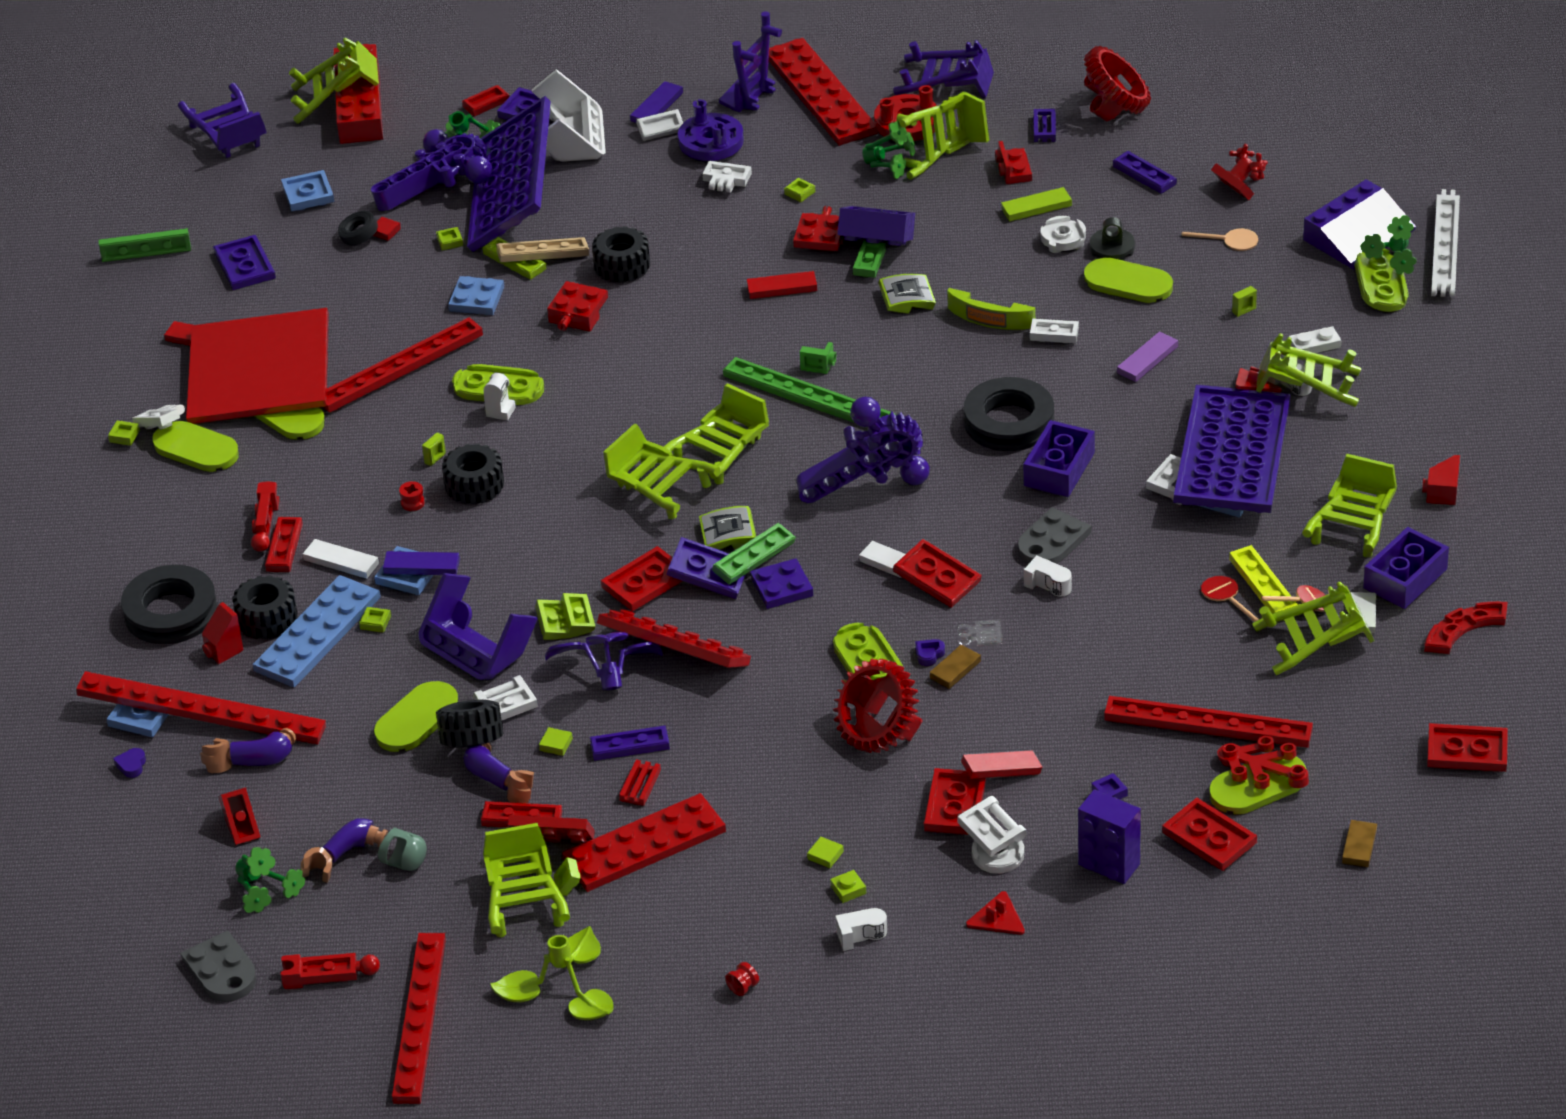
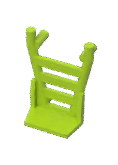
M343 38L345 45L337 43V48L340 52L303 75L295 68L289 71V75L296 80L291 84L294 91H298L313 79L314 99L309 104L305 103L297 95L291 98V102L301 110L293 117L297 124L308 117L334 90L340 92L360 76L375 86L379 84L377 59L360 42L354 43L347 38ZM338 64V75L335 77L334 65ZM325 71L326 87L323 89L322 73Z
M962 92L957 96L948 97V100L942 101L941 105L914 112L908 116L903 114L897 115L896 120L903 128L908 125L915 126L919 120L922 123L926 158L922 162L904 158L906 160V167L913 168L907 172L908 179L912 180L922 174L945 152L950 154L970 142L987 143L989 141L984 100ZM956 109L959 127H956L954 110ZM942 113H945V117H946V125H947V131H946V132H947V136H948V138H947L946 140H945V132H944V124H943ZM932 116L934 120L937 148L935 150L930 117Z
M1281 333L1273 342H1270L1259 366L1257 392L1261 393L1270 376L1296 386H1302L1305 383L1340 402L1353 407L1357 406L1359 398L1347 394L1354 382L1351 376L1345 377L1339 390L1331 386L1333 368L1359 376L1361 367L1352 364L1356 352L1348 350L1342 361L1291 347L1292 338L1288 337L1286 341H1283V334ZM1297 359L1305 360L1304 372L1296 369ZM1315 363L1322 365L1321 381L1314 378Z
M727 383L724 385L721 403L700 420L701 425L671 440L663 447L673 451V456L682 458V445L689 442L724 458L721 462L714 463V465L720 467L719 475L715 476L709 473V476L714 479L716 484H723L724 472L748 443L754 444L755 438L759 440L761 432L769 426L766 402L764 399ZM733 420L748 426V429L734 424ZM719 427L722 431H728L734 435H737L740 437V439L738 440L721 431L716 430V428ZM705 435L707 437H710L718 442H721L731 447L732 449L728 450L700 436Z
M633 424L603 452L607 477L617 481L621 488L624 485L627 490L634 488L658 506L664 508L668 519H675L677 517L680 505L673 502L671 497L664 498L661 495L689 469L697 470L703 488L711 486L708 473L715 476L720 473V467L711 463L672 456V451L647 441L637 424ZM641 461V464L630 474L627 473L634 465ZM656 463L660 464L641 482L639 481L647 471L655 467ZM673 466H677L655 488H650L670 468H672Z
M1346 454L1340 474L1328 495L1329 501L1308 521L1302 532L1303 536L1306 538L1311 537V543L1314 545L1320 544L1321 522L1324 519L1370 530V534L1364 536L1363 556L1367 558L1372 557L1373 550L1379 541L1383 513L1388 508L1397 489L1394 465ZM1354 490L1375 494L1376 497L1354 492ZM1348 500L1365 505L1374 506V509L1353 503H1348ZM1334 509H1335V510H1340V511H1344V512H1348V513H1352V514H1356V515H1360V516L1372 518V520H1367V519H1363V518H1359V517H1355V516H1351V515H1347V514L1335 512V511H1333V510H1334Z
M1338 582V588L1328 587L1329 594L1275 613H1271L1267 606L1260 608L1259 612L1262 618L1252 623L1256 632L1266 627L1272 628L1277 622L1284 620L1298 649V652L1291 655L1284 643H1279L1276 646V650L1283 660L1272 666L1276 676L1293 668L1327 642L1332 646L1361 632H1364L1370 643L1375 641L1347 586ZM1343 601L1348 614L1341 611L1339 618L1333 604ZM1322 607L1332 625L1325 632H1323L1314 613V610ZM1304 614L1315 637L1309 644L1306 643L1294 618L1295 616Z
M538 823L485 832L483 858L489 886H491L488 913L491 933L496 934L497 937H504L506 935L504 914L499 912L501 907L546 899L554 901L551 905L554 926H563L564 922L570 919L567 902L550 876L552 875L550 860ZM530 861V863L504 867V864ZM532 873H536V875H538L502 882V879L504 878H510ZM545 886V889L501 896V893Z

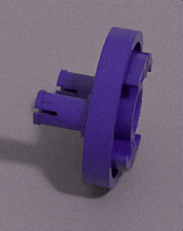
M698 99L697 106V101L695 100L693 102L694 117L686 120L678 130V144L681 151L693 159L702 161L721 160L738 152L744 142L741 123L726 114L707 113V102Z

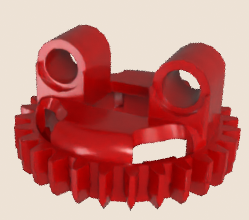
M1095 46L1084 56V65L1087 67L1084 86L1098 94L1090 104V112L1104 121H1110L1122 110H1129L1130 113L1134 112L1137 114L1138 112L1141 113L1150 104L1151 93L1148 91L1149 87L1145 85L1141 75L1136 72V69L1130 63L1125 61L1124 57L1122 58L1118 53H1114L1112 49L1108 50L1107 47ZM1120 74L1132 87L1129 91L1119 81L1118 76Z
M871 659L870 662L863 661L862 667L854 666L855 673L847 672L849 679L847 681L841 680L844 686L842 689H837L840 697L834 699L838 703V707L833 709L834 712L838 713L834 721L840 723L836 729L842 732L841 737L847 740V744L854 746L857 750H864L868 753H872V751L880 753L881 749L888 751L889 744L896 747V738L911 741L923 720L914 714L918 713V710L913 708V704L918 703L919 700L913 698V695L918 690L911 688L915 681L908 679L910 673L904 671V667L897 665L896 662L885 659ZM880 671L887 673V675L882 678H877L875 680H871L870 676L880 674ZM890 696L897 702V705L883 726L869 715L868 712L877 715ZM848 704H852L856 708V725L849 724L848 722L851 720L850 707H847Z

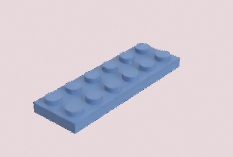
M339 575L253 663L254 672L295 688L362 618L366 608L372 607L380 599V591Z

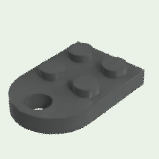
M1051 507L1020 536L1018 541L1019 555L1022 560L1029 564L1036 557V555L1031 553L1039 552L1040 554H1037V556L1057 564L1092 533V526Z
M225 931L180 953L186 967L205 993L212 999L224 1002L238 1000L249 994L256 984V973L253 963L229 931ZM233 984H241L238 988H229Z

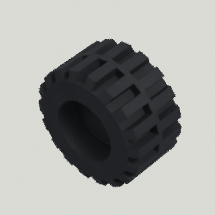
M626 226L613 227V229L604 230L605 232H600L597 235L598 237L594 238L592 243L594 270L598 276H602V279L610 280V282L618 281L619 283L624 281L630 282L635 278L642 277L641 274H645L647 269H649V243L647 236L642 231Z
M465 444L463 447H456L454 451L451 450L448 456H445L443 459L442 472L445 491L456 502L461 501L463 504L484 503L488 499L492 500L495 498V495H498L501 492V488L504 487L501 456L494 448H489L488 445Z
M267 575L266 577L257 576L255 579L250 578L246 583H241L239 588L234 591V596L232 597L234 612L238 617L240 631H244V634L247 636L252 635L253 638L257 639L259 637H263V639H268L271 636L277 637L279 636L278 634L283 633L297 619L298 613L293 587L287 580L282 581L281 577L277 576L274 578L273 575Z
M484 699L461 701L446 705L436 711L439 740L442 745L449 747L477 746L493 742L503 736L500 704L498 702Z

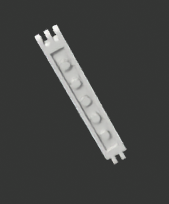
M1442 189L1441 195L1437 194L1431 296H1436L1437 291H1441V297H1445L1446 291H1449L1450 297H1455L1460 199L1459 195H1455V190H1451L1450 195H1446V189Z

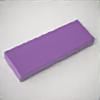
M1159 331L1117 366V373L1137 382L1178 347V340Z

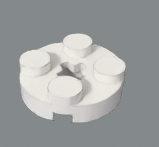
M1069 216L1050 218L1040 230L1042 243L1049 247V251L1052 253L1081 249L1086 239L1084 223L1078 219L1077 222L1071 221Z

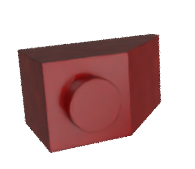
M1454 455L1429 468L1428 478H1423L1422 493H1427L1426 503L1456 505L1460 455Z
M222 602L218 605L202 632L204 643L202 649L208 658H213L218 664L244 651L237 614Z
M246 787L218 796L226 824L235 845L261 837Z

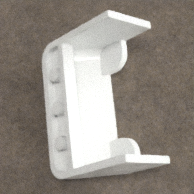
M556 69L532 89V92L540 99L546 96L551 101L549 118L554 123L548 127L546 150L556 161L561 162L599 159L605 154L602 109L594 99Z

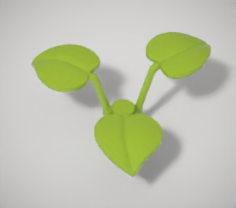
M590 926L569 938L564 935H555L548 939L549 954L544 955V963L539 978L531 971L521 970L510 973L497 982L490 983L492 990L505 1000L511 1002L529 1001L540 994L538 985L543 983L549 962H551L556 968L567 966L576 995L578 996V998L571 1000L568 1005L569 1013L574 1018L594 1020L612 1013L614 1009L613 1001L606 992L599 989H591L583 994L580 991L571 965L572 961L578 964L588 963L595 960L601 953L600 943Z

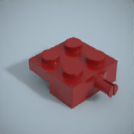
M824 206L821 214L802 213L793 240L794 247L838 251L840 244L843 245L844 236L838 235L839 216L831 215L832 208L829 206L828 208Z
M566 281L547 308L549 322L557 324V327L560 330L563 329V331L567 327H572L590 332L600 318L599 310L608 298V290Z

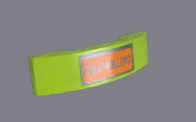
M952 288L947 290L948 309L957 316L978 325L997 329L1022 330L1031 329L1032 319H1035V307L1013 303L1011 308L973 300L969 292Z

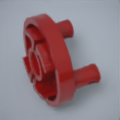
M923 85L919 88V95L901 94L881 99L874 112L876 130L886 137L890 135L889 124L897 121L898 114L908 116L911 113L937 106L933 102V88L929 85ZM932 116V117H930V118H931L930 120H931V127H932V134H933V133L935 132V127H934V120H933V116ZM921 120L917 121L915 126L908 125L905 127L906 131L910 132L914 141L924 139Z

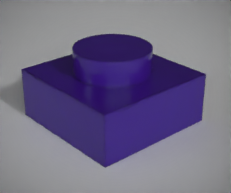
M1114 773L1091 783L1092 791L1095 789L1119 800L1128 796V788Z

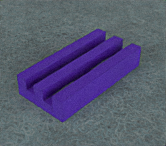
M1034 109V142H1038V139H1043V142H1047V138H1051V142H1056L1055 109ZM1038 115H1042L1043 132H1038ZM1047 115H1051V132H1047Z

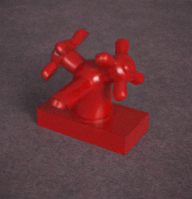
M1244 144L1242 148L1229 152V156L1237 157L1235 159L1237 164L1230 171L1225 170L1217 163L1212 167L1211 171L1220 181L1247 200H1250L1254 193L1244 181L1248 176L1252 180L1264 179L1263 172L1268 162L1267 160H1262L1260 153H1256L1257 162H1253L1247 156L1253 157L1255 153L1254 151H1247L1249 147L1247 144Z

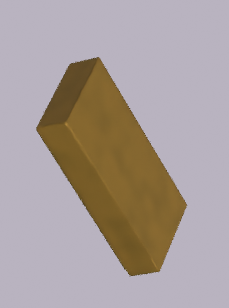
M960 645L930 671V679L950 689L981 662V655Z
M1351 820L1342 864L1369 868L1377 832V823Z

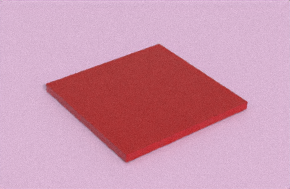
M319 308L192 325L187 422L196 424L327 406L328 309Z

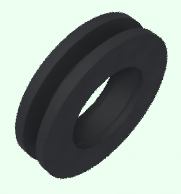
M1001 377L985 381L973 388L964 401V426L967 434L979 445L992 450L1020 451L1034 447L1050 420L1054 421V401L1049 391L1042 385L1024 378ZM1014 405L1031 412L1030 416L1017 422L1004 423L987 416L988 412L1001 406Z
M165 565L147 570L135 577L126 586L121 597L124 620L128 630L138 639L153 644H174L198 636L204 631L218 607L214 585L208 575L199 569L186 565ZM178 594L193 599L185 609L176 613L164 615L146 610L147 606L155 599L165 595Z

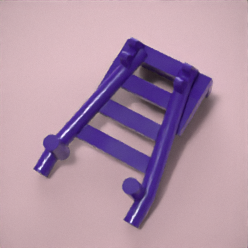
M767 11L761 13V37L747 51L741 50L740 41L732 43L738 80L722 95L719 103L737 112H741L743 109L758 110L759 105L755 103L759 101L758 97L762 92L774 93L776 91L774 87H771L775 84V81L768 78L770 35L780 37L782 29L770 26V13ZM758 68V70L750 78H748Z
M975 40L974 46H971L970 42H966V50L921 52L917 42H911L909 47L912 53L905 54L904 60L906 63L928 60L922 79L913 83L908 69H903L900 71V75L904 85L894 87L893 92L895 95L918 91L923 85L932 87L944 83L945 87L975 83L981 97L986 98L994 74L987 49H983L980 43ZM938 59H943L938 76L932 77ZM953 59H958L955 71L949 72Z
M235 83L229 85V90L232 92L231 102L196 114L194 108H189L184 101L178 103V108L189 120V127H198L205 132L218 150L225 153L226 158L231 157L230 149L248 142H254L255 147H259L260 136L267 133L260 113L249 112L244 95ZM231 111L234 112L233 114L216 119L214 121L208 123L205 122L206 120L223 115L225 113Z

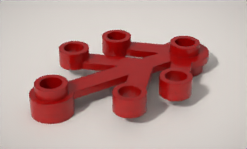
M1262 736L1256 744L1240 747L1233 743H1227L1217 751L1218 759L1224 766L1231 768L1232 779L1236 782H1242L1247 779V768L1240 765V762L1249 765L1254 777V786L1258 789H1266L1270 786L1269 775L1263 772L1262 769L1288 777V784L1292 788H1303L1309 784V774L1304 766L1294 765L1290 768L1273 762L1295 758L1297 755L1296 746L1293 743H1285L1281 745L1279 751L1271 752L1274 749L1273 738ZM1257 752H1265L1264 754H1259L1255 756L1250 755Z

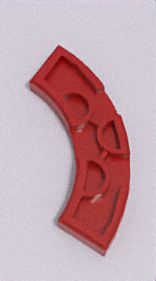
M1508 602L1475 603L1474 607L1466 609L1461 607L1448 613L1441 622L1434 625L1426 638L1424 652L1450 654L1455 641L1466 632L1483 626L1505 625Z

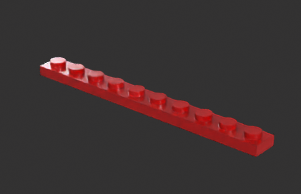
M87 671L84 672L76 688L77 696L268 735L273 732H279L283 728H288L294 732L297 741L317 745L326 728V720Z

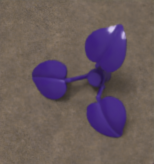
M613 632L606 635L600 634L587 637L585 639L586 643L567 642L553 645L548 648L545 660L565 651L583 649L596 670L597 678H601L602 690H614L622 688L621 674H623L625 655L655 653L662 656L663 652L661 645L653 642L631 645L618 651L620 657L617 667L616 662H611L608 642L627 639L628 633ZM604 643L606 663L601 664L602 669L599 668L589 645Z

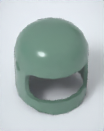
M394 827L380 844L378 859L381 863L406 871H414L424 862L427 846L421 836ZM397 838L394 852L387 861L389 844L392 839Z

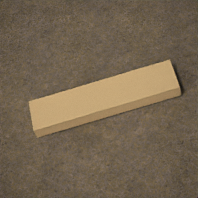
M584 237L496 244V251L500 262L589 256V247Z

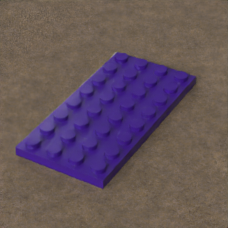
M546 96L480 138L485 144L486 156L492 165V174L486 182L474 183L467 247L472 252L483 248L489 241L502 236L506 230L519 225L525 218L536 214L541 209L551 101Z
M1196 385L1173 503L1271 513L1291 394L1265 391L1260 393L1255 390Z

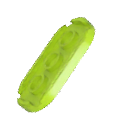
M1385 248L1382 250L1383 255L1379 259L1374 257L1369 259L1364 252H1359L1355 259V269L1363 300L1372 308L1380 311L1392 312L1402 309L1407 303L1408 289L1404 272L1397 274L1396 269L1392 268L1389 264L1394 256L1389 254V250Z
M1100 258L1090 262L1084 269V280L1088 283V286L1095 291L1153 303L1156 302V299L1162 298L1164 300L1168 298L1173 291L1172 277L1167 272L1153 267L1114 258Z
M473 364L467 366V369L463 371L462 369L457 371L452 379L454 392L459 397L467 400L485 402L484 387L494 373H501L509 379L508 397L509 400H515V405L532 403L538 400L544 393L542 377L540 378L537 372L529 369Z
M319 407L255 416L290 439H297V437L308 439L316 436L323 430L325 421L324 413Z
M175 421L172 422V426L164 429L158 428L153 434V445L158 454L203 471L214 472L216 468L221 467L222 470L227 469L239 457L238 445L233 438L189 422Z
M864 623L845 625L837 631V635L833 639L834 652L847 672L855 673L854 666L862 667L863 661L870 662L871 659H885L903 666L881 631L872 625L870 627L864 626ZM880 671V674L870 676L871 680L882 678L887 673Z
M440 681L426 682L415 687L377 721L374 733L378 745L391 752H399V749L408 751L420 745L438 729L436 711L446 705L458 702L456 689L450 684Z
M1298 757L1291 760L1273 761L1290 768L1294 765H1302L1306 769L1305 764ZM1243 764L1247 768V779L1242 782L1234 781L1231 776V770L1216 776L1210 784V800L1220 811L1227 813L1228 810L1233 811V814H1245L1289 796L1301 788L1289 786L1288 777L1262 769L1263 772L1269 775L1270 786L1266 789H1258L1254 786V777L1249 765Z

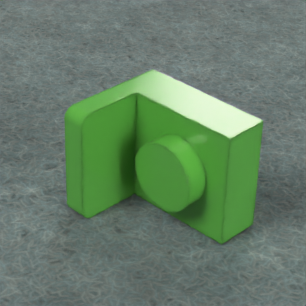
M828 342L825 350L802 346L800 350V370L827 374L831 365H835L837 357L836 352L833 351V343Z

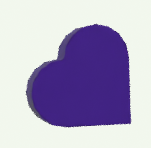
M941 640L915 641L917 661L922 666H932L936 663L937 659L945 655V644Z
M132 748L116 756L113 760L114 765L126 777L134 778L142 773V765L146 762V756L141 748Z

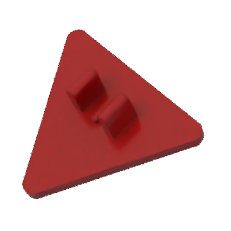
M1251 366L1250 370L1247 371L1240 368L1235 388L1256 391L1260 369ZM1267 381L1262 391L1281 393L1282 388Z
M1005 891L1000 892L966 922V926L972 929L1018 935L1025 933L1023 924Z

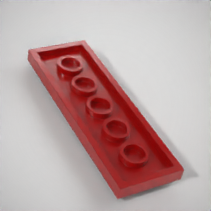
M621 609L620 612L609 610V613L599 614L597 624L728 668L749 666L751 656L744 654V649L735 646L726 648L721 646L722 642L708 638L705 641L699 639L700 635L697 633L685 631L684 634L678 632V627L669 624L660 626L656 624L655 619L648 617L639 619L634 617L635 613Z
M699 793L562 852L563 860L565 861L567 857L576 860L580 873L579 882L586 892H589L725 833L726 824L704 796Z

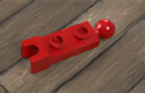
M269 481L258 483L256 492L258 503L255 504L256 519L252 521V531L255 535L251 539V546L258 552L265 551L270 545L269 534L273 510H278L280 499L277 496V483Z
M356 953L302 958L300 954L285 955L281 957L283 966L281 980L284 989L303 988L304 984L357 980L358 971L369 976L376 974L380 968V961L376 956L370 954L357 961Z

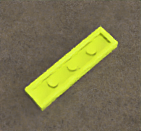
M1252 545L1229 552L1231 563L1261 602L1269 608L1271 613L1298 605L1296 602L1262 601V596L1291 595Z

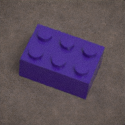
M857 206L842 207L839 213L838 235L844 236V240L857 241L866 238V242L879 243L888 240L889 245L901 246V244H906V241L913 240L916 213Z
M1050 420L1023 464L1024 486L1069 497L1095 453V431Z
M1407 527L1364 566L1363 589L1376 593L1377 596L1405 609L1447 570L1449 547Z
M1094 789L1078 808V865L1125 884L1140 865L1141 808Z

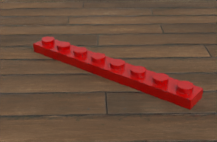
M469 317L327 388V406L324 408L330 413L483 336L482 327Z
M1109 696L1104 713L1105 721L1258 741L1262 736H1270L1275 744L1293 743L1295 746L1309 748L1313 731V723L1117 696Z
M418 933L392 1093L393 1104H421L446 944L445 933Z

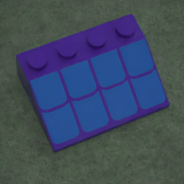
M1366 179L1305 217L1303 240L1354 270L1356 256L1359 252H1362L1360 245L1364 242V237L1377 233L1381 236L1382 242L1389 241L1393 234L1387 231L1388 224L1392 223L1393 217L1397 216L1400 218L1405 213L1384 189Z

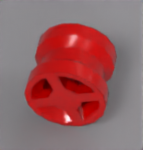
M409 481L400 486L399 494L401 506L404 510L417 511L424 506L423 487L419 482Z
M741 962L737 965L735 971H730L726 974L725 981L734 994L743 996L748 992L749 987H754L759 983V976L749 963Z

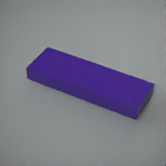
M664 81L630 115V121L636 123L637 119L664 113L683 94V87Z
M1130 151L1123 153L1113 160L1114 168L1160 194L1177 184L1176 177Z
M387 551L383 572L384 574L407 575L457 574L460 556L459 553Z
M666 725L590 737L594 761L670 749Z

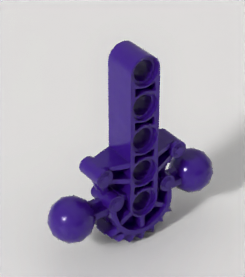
M430 130L423 138L424 149L415 152L417 162L371 187L377 209L379 211L392 209L437 183H444L446 187H452L456 184L454 176L458 173L459 175H466L473 183L480 184L486 182L492 174V165L487 159L486 147L479 136L467 135L466 133L462 135L456 134L449 138L442 130Z
M860 397L855 400L851 406L850 416L854 423L867 427L868 430L855 431V428L852 426L844 428L843 433L847 447L797 476L796 483L801 501L813 503L867 472L876 479L877 483L883 484L888 480L887 472L892 466L895 468L900 467V476L909 485H919L928 479L930 467L924 458L916 456L920 454L921 447H923L922 431L916 420H912L910 415L904 417L902 412L895 415L892 411L889 415L880 417L881 408L872 397Z

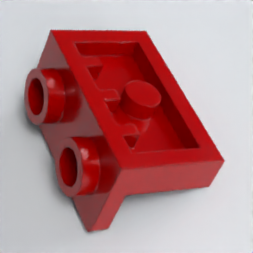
M998 141V149L995 150L996 163H999V174L1004 176L1006 184L1032 181V172L1025 149L1013 148L1005 150L1003 141Z

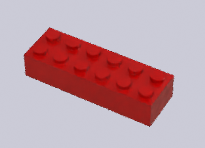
M376 44L362 45L377 59L379 84L375 86L360 76L351 85L340 92H336L337 126L340 144L383 140L379 63ZM334 48V55L340 52L338 48ZM338 64L334 65L335 77L338 75Z

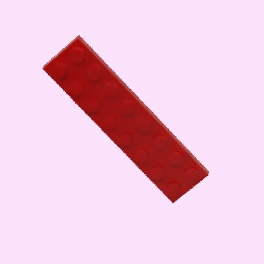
M804 38L794 39L769 48L768 61L838 146L878 134L875 122Z

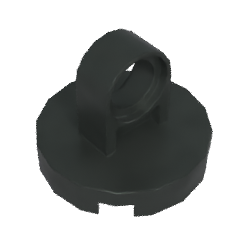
M1114 217L1105 219L1102 229L1095 232L1090 239L1091 254L1093 256L1096 254L1100 258L1125 260V256L1129 254L1132 256L1135 250L1134 236L1124 230L1122 222ZM1109 226H1116V227H1118V228H1107V227H1109Z

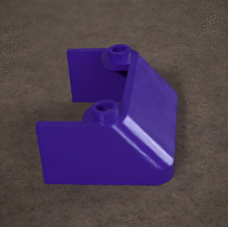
M443 573L420 627L419 640L422 645L480 680H490L522 656L538 618L535 616L510 614L500 640L496 644L468 627L472 618V610L467 603L462 601V598L471 578L466 575Z

